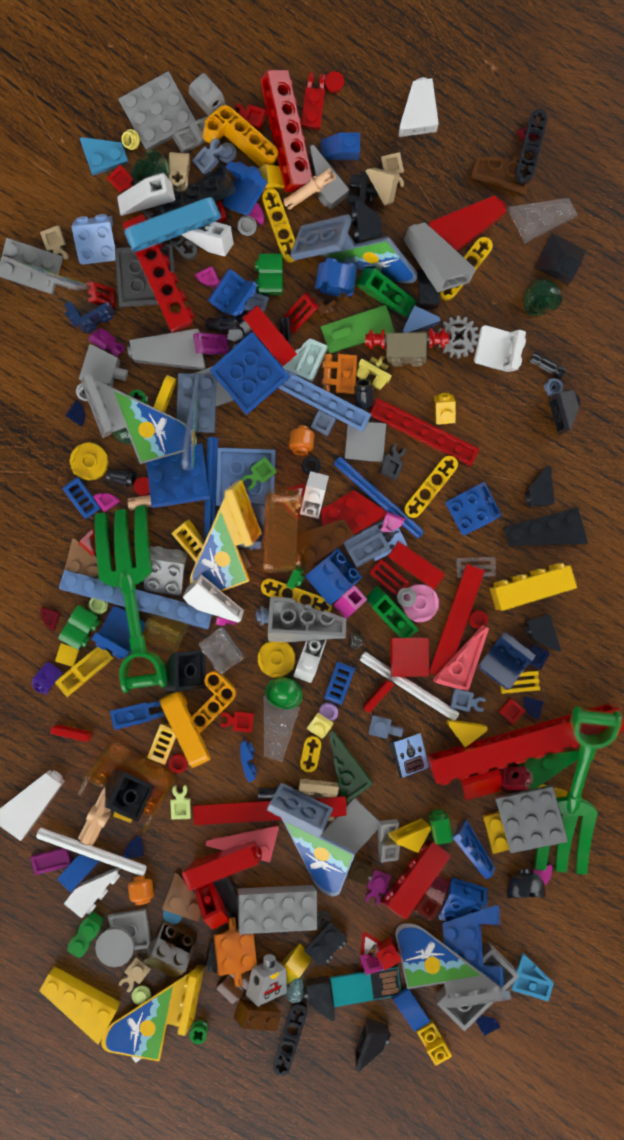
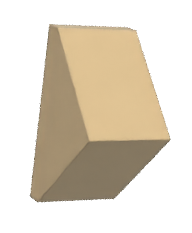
M377 168L367 169L366 173L384 206L392 204L400 175Z

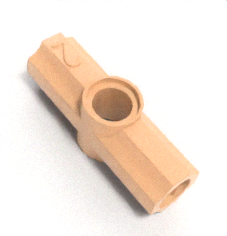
M105 787L98 797L96 804L92 806L86 818L87 821L78 837L86 845L93 846L101 829L104 828L111 815V810L105 808Z

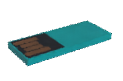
M392 966L387 970L367 976L365 971L330 977L334 1007L390 998L401 992L398 966Z

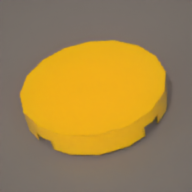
M91 442L83 443L72 451L70 465L74 474L79 478L88 481L97 480L107 471L109 464L108 455L98 444Z
M268 641L260 648L258 653L259 667L270 677H283L294 667L295 652L287 642Z

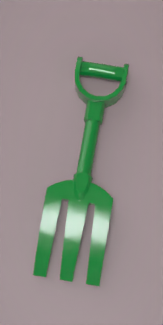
M145 505L135 507L136 568L133 566L130 548L128 512L125 509L115 510L114 545L116 571L113 570L108 516L105 512L95 514V545L99 580L107 585L120 587L124 597L130 633L131 655L122 662L119 670L121 689L124 693H129L130 689L154 685H160V687L167 686V674L163 661L158 655L146 649L135 595L136 584L144 581L153 572L148 537V509ZM136 657H144L154 664L157 673L129 677V667Z
M575 706L571 716V726L577 741L581 745L570 791L567 792L566 796L557 798L568 842L556 844L554 871L567 873L572 838L578 816H581L576 848L575 873L587 875L592 835L598 812L594 805L582 799V791L596 749L605 747L615 740L621 726L620 711H614L612 714L585 711L581 707ZM581 723L607 726L605 730L595 735H586L579 731ZM550 846L536 848L534 869L546 871Z

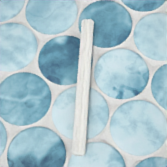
M364 652L360 657L361 662L452 721H455L459 716L458 711L407 678L391 677V668L367 652Z
M40 828L36 835L40 840L143 876L147 869V866L91 845H86L44 828Z

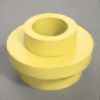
M133 129L124 132L122 135L123 145L130 150L137 149L140 144L138 133Z

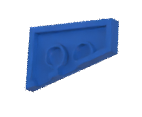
M468 820L461 821L453 835V839L485 879L492 877L496 869Z

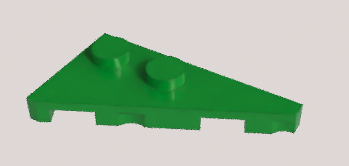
M579 751L547 754L537 759L530 757L526 759V762L518 764V767L528 768L533 776L530 789L538 788L579 759Z

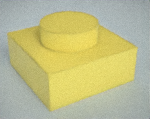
M317 713L309 723L307 730L323 739L331 729L333 722Z

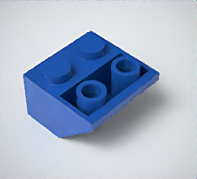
M339 549L335 550L305 576L329 605L343 596L363 578Z

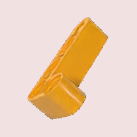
M227 105L220 106L205 120L202 137L206 142L211 143L213 139L217 138L219 140L225 136L259 167L265 164L275 165L278 155L277 148L231 107Z
M216 670L210 671L204 680L205 685L214 695L192 716L199 734L233 701L237 693L234 685L222 673ZM216 675L219 678V683L211 684L209 676ZM223 689H230L233 693L232 697H224ZM216 702L219 705V710L211 711L209 703ZM196 716H203L205 724H197Z
M176 691L160 699L162 709L190 766L194 768L211 760L209 752L186 707L187 700L183 692Z

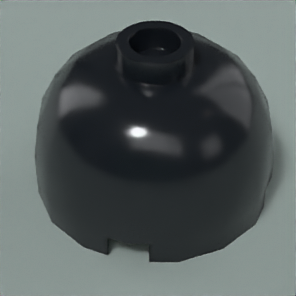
M530 869L518 870L519 874L512 875L508 880L507 898L546 897L542 878L537 874L530 873Z

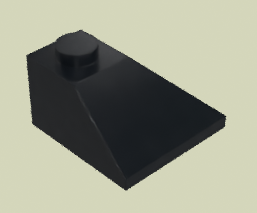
M552 233L534 268L568 285L576 275L586 250Z
M574 390L556 393L548 399L558 436L571 430L579 411L580 399Z
M205 650L173 652L165 664L167 686L161 687V690L176 692L206 688L204 681L206 677Z
M114 768L105 786V808L139 822L155 786Z
M366 1018L354 1053L356 1071L360 1072L383 1051L385 1044H389L391 1033H389L387 1024Z

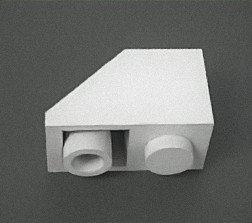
M310 471L301 507V515L319 519L329 476Z

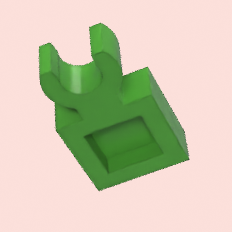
M264 457L250 468L253 474L245 475L242 481L245 482L247 479H251L252 485L248 489L252 490L255 488L258 480L263 484L275 475L277 471L267 458Z

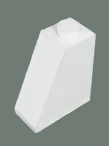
M422 77L413 81L400 124L399 137L437 132L439 122L432 78Z

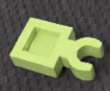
M177 785L173 786L172 792L176 799L170 800L171 819L191 818L190 798H185L188 791L187 785L183 786V792L181 793L177 791Z

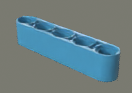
M208 197L131 226L124 233L132 251L136 252L211 224L220 219L221 215L213 198Z

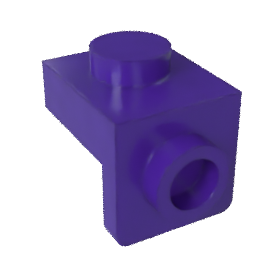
M47 661L33 677V688L37 692L47 695L63 672Z

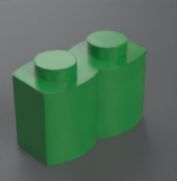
M259 254V259H255V271H259V278L255 279L257 283L255 289L259 290V294L264 296H283L282 254Z
M77 605L58 639L77 650L82 647L85 648L91 639L88 637L91 630L95 631L100 624V621H98L100 616L82 605Z
M442 809L431 810L428 818L434 843L440 845L453 842L450 818L447 812Z
M93 911L87 915L69 942L67 951L78 958L82 957L102 927L104 918Z

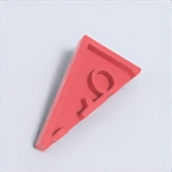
M482 625L434 677L433 681L445 686L469 691L489 628Z
M279 825L234 833L225 837H215L207 840L205 846L226 850L256 840L257 846H260L262 850L261 860L270 862Z

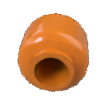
M304 425L291 430L289 448L294 454L307 455L308 452L313 450L314 432Z
M145 875L133 877L134 881L128 884L130 901L135 902V905L150 903V899L154 897L152 880L145 878Z

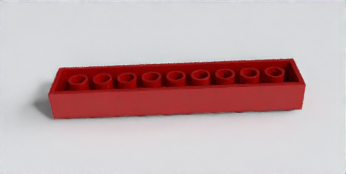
M608 703L585 711L612 714L614 711H620V708ZM572 714L473 741L466 747L459 745L427 754L432 777L436 784L446 785L451 783L452 779L459 778V780L469 778L470 774L478 773L480 775L488 773L491 768L503 769L508 767L509 763L515 762V764L526 762V759L530 757L537 759L544 757L545 753L562 752L564 748L569 746L571 748L580 747L581 744L577 741L571 726ZM621 715V726H620V729H619V732H618L617 736L620 735V732L624 731V723H623L622 715ZM581 723L579 731L586 735H595L605 730L607 726Z

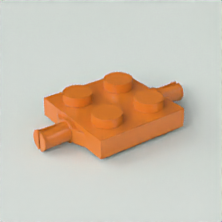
M231 917L228 922L229 930L214 935L217 970L219 976L234 975L235 987L243 986L242 973L252 970L253 967L257 966L254 933L239 934L236 926V917Z

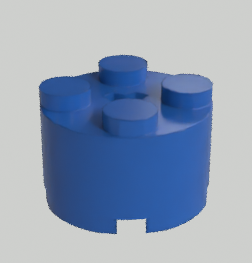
M326 258L325 262L318 265L315 289L320 288L321 293L340 297L341 293H346V297L352 296L357 272L355 269L356 265L350 262L344 264L337 263L336 259Z

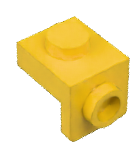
M441 393L434 396L436 425L456 423L454 396L449 393Z

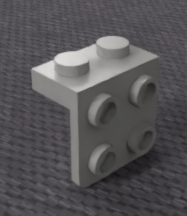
M150 546L153 572L144 580V589L158 593L181 595L188 553L178 549L171 550L160 546Z

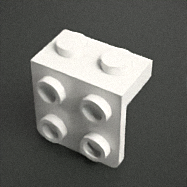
M487 325L482 326L474 362L505 372L518 370L522 362L521 354L526 343V332L522 330L508 332Z

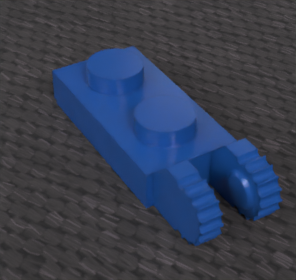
M160 700L111 710L110 715L114 730L166 716L164 711L154 714L150 713V707L161 706Z

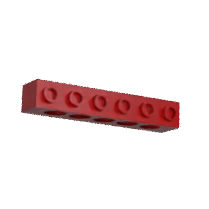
M267 70L260 79L274 145L278 150L277 158L285 192H295L310 182L313 177L309 165V155L306 152L305 137L301 130V119L298 116L297 102L293 94L292 80L288 70Z
M144 214L122 223L126 230L147 220ZM158 243L135 253L171 332L175 333L194 325L191 319L195 317L191 308H186L184 301L187 299L182 289L178 291L175 285L179 283L174 272L170 273L167 266L171 264L167 255L161 254L160 248H162V244ZM150 253L157 254L153 260L147 259V256ZM157 271H165L162 277L158 278L155 276ZM166 288L173 289L170 295H164L163 291ZM175 305L181 306L180 311L177 313L171 312L172 307Z

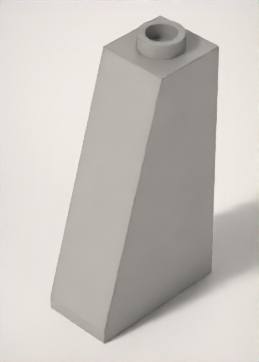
M426 223L414 224L408 228L404 242L437 292L470 282L475 268Z
M198 329L129 340L130 346L127 347L128 355L135 363L193 370L206 369L204 354L195 353L193 334L200 333Z

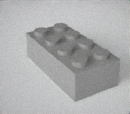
M314 885L237 889L239 934L317 930V891Z
M489 942L482 947L483 965L503 966L504 985L500 987L506 990L519 977L515 967ZM445 985L435 994L437 1005L464 1031L493 1003L459 1008H444L442 999H447Z

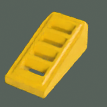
M188 519L171 534L196 562L200 553L196 554L195 551L200 547L203 548L205 541ZM191 535L192 539L188 542L187 538ZM196 541L197 545L192 548L191 544Z
M163 722L160 724L147 757L163 765L166 764L176 740V735L170 725ZM162 731L172 734V737L163 735ZM162 738L169 741V745L159 741V739ZM158 744L160 746L167 748V750H161L159 748H156V746ZM154 751L163 754L164 758L153 755Z

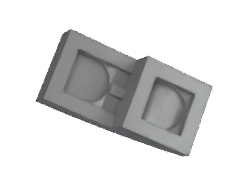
M208 116L194 121L190 127L174 133L172 138L181 153L188 152L206 142L202 137V133Z
M397 819L379 821L378 851L381 863L399 860L400 845L394 842L388 834L399 828Z

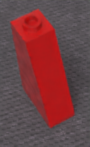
M494 195L433 220L428 226L459 253L504 217L507 212L506 205Z
M255 840L193 860L182 872L188 891L257 865L262 859V850L260 846H257Z

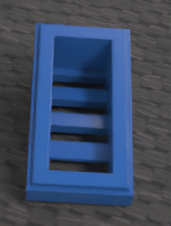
M78 476L62 487L85 519L101 509ZM78 484L80 487L71 493L70 489ZM83 490L84 494L76 499L74 496ZM84 498H89V500L83 503L82 505L79 504V502ZM92 503L94 506L85 512L83 509Z
M337 661L324 699L342 705L355 671L354 667ZM338 670H345L349 672V675L342 674ZM336 676L346 679V683L336 680ZM335 683L337 685L343 686L344 688L343 690L333 687V684ZM331 691H334V692H336V693L341 694V696H340V697L334 696V695L330 694V692H331Z

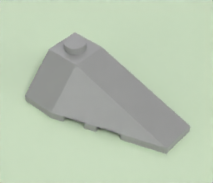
M270 597L268 641L297 642L346 637V618L327 611L322 612L312 608L310 605L295 602L291 598Z

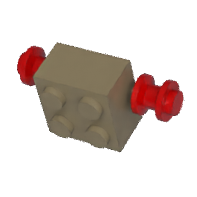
M442 328L441 332H434L433 329H429V337L426 333H387L385 337V329H382L380 333H374L373 330H369V334H365V345H369V349H373L374 345H380L382 349H385L386 341L388 364H392L393 367H402L403 364H411L414 367L423 366L427 359L428 340L429 348H433L434 344H440L442 348H445V344H449V332H445V328Z

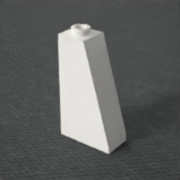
M49 770L0 808V827L21 841L64 784L65 780L62 779V775L57 771L52 772Z

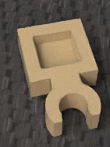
M400 152L381 157L384 171L396 174L404 173ZM399 177L398 182L400 183V187L402 188L404 186V181L401 177Z
M57 225L40 232L47 251L53 250L54 254H62L65 260L69 259L68 253L62 249V246L67 244L60 226Z
M137 955L126 968L124 973L128 976L121 978L119 986L124 982H128L130 986L127 992H130L133 989L134 981L140 984L152 967L143 963V959Z

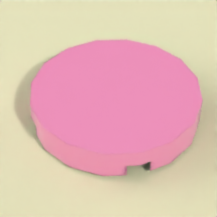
M416 584L409 587L416 593V602L410 607L401 605L403 613L415 622L430 620L439 608V599L436 592L424 584ZM405 594L403 599L409 601L410 595Z

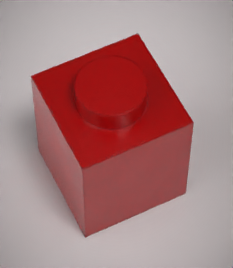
M391 937L374 946L375 955L384 970L402 961L399 950Z

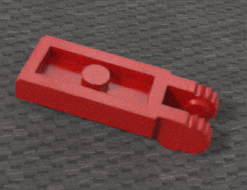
M309 72L301 128L320 130L325 96V74L320 76V86L318 89L312 88L314 73Z

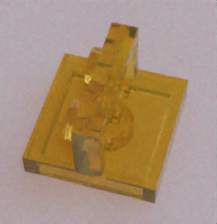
M151 615L145 623L146 628L143 635L146 641L173 653L178 651L190 625Z

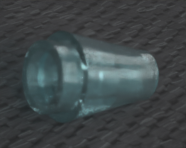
M294 979L287 987L285 995L290 1002H300L304 997L303 982L300 979Z

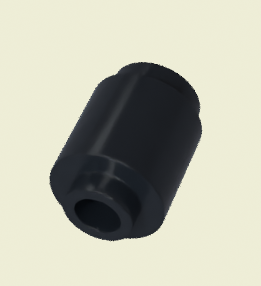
M368 379L358 380L354 386L355 404L361 409H369L374 405V387Z

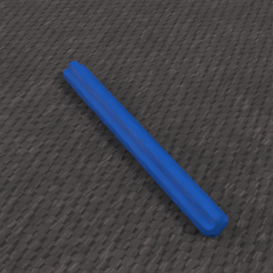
M216 437L207 438L206 473L210 499L205 500L204 541H206L216 518L219 441Z
M339 457L334 462V466L385 511L406 518L402 526L413 536L420 538L424 530L342 457Z

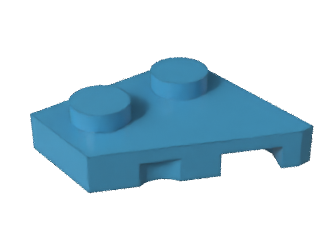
M80 138L93 176L117 168L119 165L129 164L121 142Z

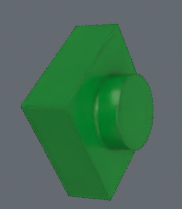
M300 567L295 568L286 587L292 590L297 586L300 587L305 579V576H303L305 570Z

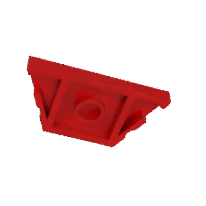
M354 490L321 509L322 526L345 519L356 534L385 517L387 511Z

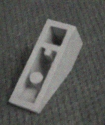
M312 145L310 147V155L315 176H319L328 168L332 170L330 173L334 172L336 176L334 181L328 183L323 187L322 191L318 192L322 205L324 207L328 206L332 210L349 196V189L317 148Z

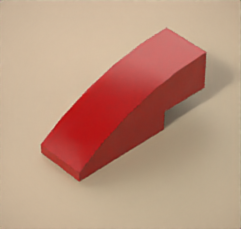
M258 305L242 317L282 366L286 365L297 355Z

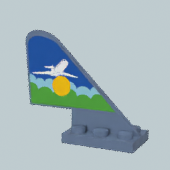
M349 215L302 225L290 254L294 260L322 255L336 259L341 263H354L356 265L355 268L360 270L376 268L389 280L397 283H413L418 276L415 269L389 237L355 244L348 235L352 222Z
M178 373L177 419L187 424L183 451L184 469H194L195 432L215 433L217 379L214 375Z
M281 783L267 810L282 818L315 885L329 896L339 895L356 852L321 835L333 810L332 807Z

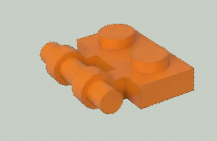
M325 354V359L322 362L324 374L323 379H321L323 389L330 392V386H336V394L355 395L357 355L338 354V362H333L332 354ZM331 369H337V379H331Z

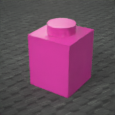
M354 585L333 606L347 619L367 598Z

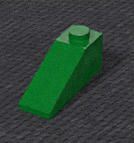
M364 268L355 283L356 286L369 296L405 318L408 317L417 302L376 268Z
M378 586L366 596V602L400 638H411L419 630Z

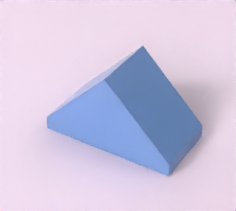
M414 306L402 333H417L439 325L441 320L438 316Z

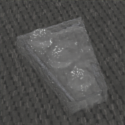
M569 198L508 208L525 243L570 221L578 215Z
M264 695V757L283 762L300 706L293 709L277 708Z

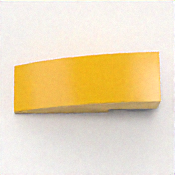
M96 647L55 681V684L68 698L107 665L113 657L106 649L103 650Z

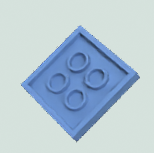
M218 448L216 506H221L224 500V491L234 482L242 480L245 475H252L253 472L250 468L264 457L275 468L276 450ZM275 475L263 484L258 480L255 488L252 490L248 489L252 485L251 479L243 482L250 503L264 504L267 508H274Z

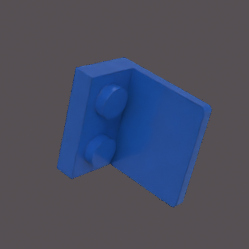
M485 482L446 502L463 536L502 516Z
M451 877L448 897L438 915V919L448 922L486 909L488 888Z

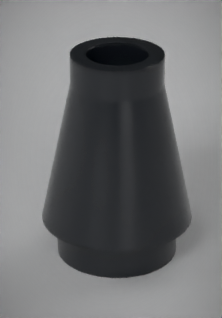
M131 468L109 469L106 474L107 481H112L125 487L134 486L137 477L136 471H132Z

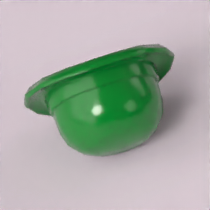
M277 677L271 680L265 688L266 699L277 708L293 709L302 702L303 693L301 687L291 678Z

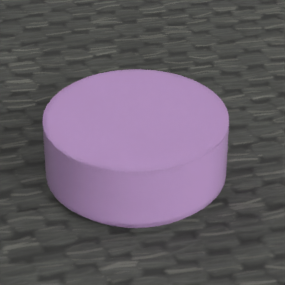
M326 702L320 706L319 713L330 721H334L338 716V709L335 704Z

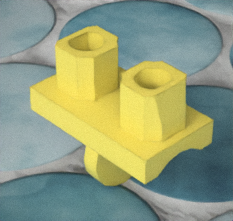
M381 355L379 360L372 357L370 359L371 363L361 359L356 377L361 380L366 379L369 373L376 377L372 383L373 387L381 390L386 383L388 384L392 375L385 372L388 365L383 363L385 357Z

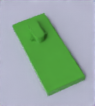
M386 305L321 326L329 354L365 343V334H369V330H373L374 333H380L382 329H385V336L387 333H395Z

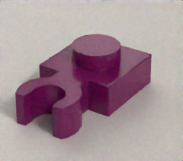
M102 328L93 332L89 337L90 342L103 351L109 350L110 354L118 357L119 353L123 354L125 350L124 345L115 342L116 338Z
M373 868V877L367 883V888L371 889V891L367 892L365 900L368 902L369 898L374 896L376 898L375 905L378 906L380 903L379 893H386L391 874Z

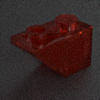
M437 875L414 908L415 911L432 921L443 904L450 882Z

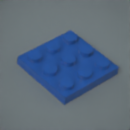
M251 332L209 370L246 415L291 377L254 332Z
M202 443L195 446L194 469L183 468V452L146 462L152 508L210 499Z

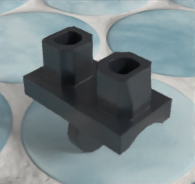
M362 171V175H351L350 188L360 189V194L349 193L348 206L355 207V200H360L365 204V196L368 197V203H373L374 198L379 197L372 182L369 183V188H366L368 175L366 171Z

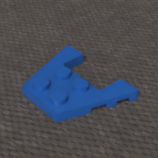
M499 905L443 923L444 944L497 985L503 986V966L483 965L481 924H500Z

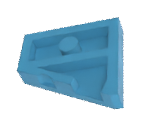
M521 953L516 967L519 977L511 984V990L549 1001L554 982L524 953Z

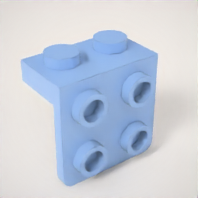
M99 214L95 218L90 219L87 216L76 218L71 227L79 263L91 264L115 261L112 216Z

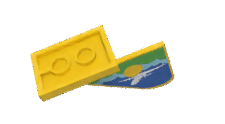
M242 480L234 482L224 491V500L192 570L190 584L201 574L221 591L250 581L237 545L244 544L245 547L253 545L262 532Z
M197 964L194 970L191 969L188 974L114 1021L102 1037L101 1044L103 1049L110 1053L160 1061L167 1024L178 1026V1034L185 1036L194 1022L205 966Z

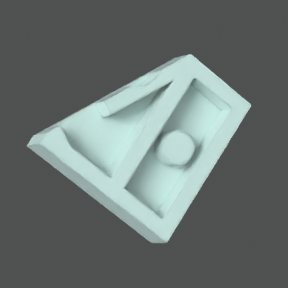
M308 339L300 349L295 350L297 355L282 367L303 379L313 382L328 346Z

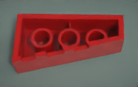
M433 841L424 842L419 853L411 859L407 868L380 902L394 914L406 920L451 855Z

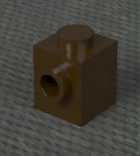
M355 855L347 878L366 886L367 881H371L374 874L372 862Z

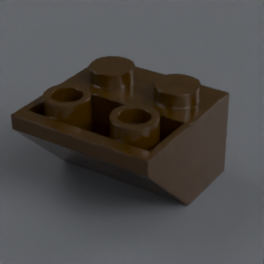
M164 920L148 945L143 963L177 978L186 971L197 936Z

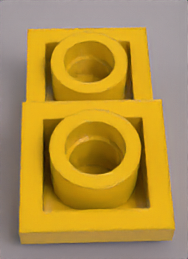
M431 1019V1022L416 1032L436 1066L451 1058L452 1055Z

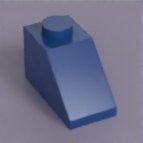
M338 133L322 139L321 155L325 160H359L360 133Z

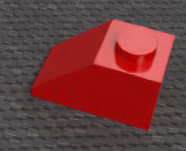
M213 882L194 889L203 920L212 930L230 921L225 905Z

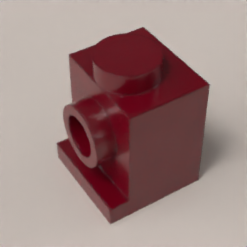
M506 767L502 769L501 785L507 791H529L533 776L527 767Z

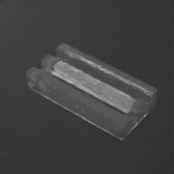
M495 557L456 558L457 577H462L463 573H461V570L465 568V566H461V562L490 561L491 565L471 566L480 569H491V572H486L483 576H496Z

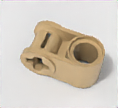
M170 152L169 180L172 182L173 190L181 193L188 186L190 154Z

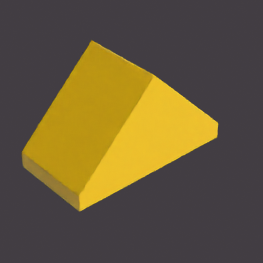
M265 164L258 168L261 172L260 175L268 182L263 192L270 188L275 190L284 189L279 166Z
M447 719V724L464 747L484 734L488 728L484 724Z
M421 818L388 834L398 845L419 853L431 830V826Z
M301 943L280 962L286 970L287 984L300 978L312 960L304 952L305 947Z

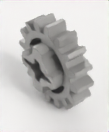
M457 316L455 321L450 317L448 320L449 324L445 321L442 324L445 332H449V344H445L443 353L450 352V358L454 354H456L457 359L461 357V354L467 357L468 351L470 353L474 352L472 346L477 347L478 342L475 340L479 339V335L475 334V332L478 330V327H472L473 321L467 323V317L460 320V316ZM455 325H460V326H463V327H462V328H456ZM464 332L462 334L461 339H458L453 343L455 337ZM468 332L470 333L471 340L467 338ZM454 347H461L462 349L457 350Z

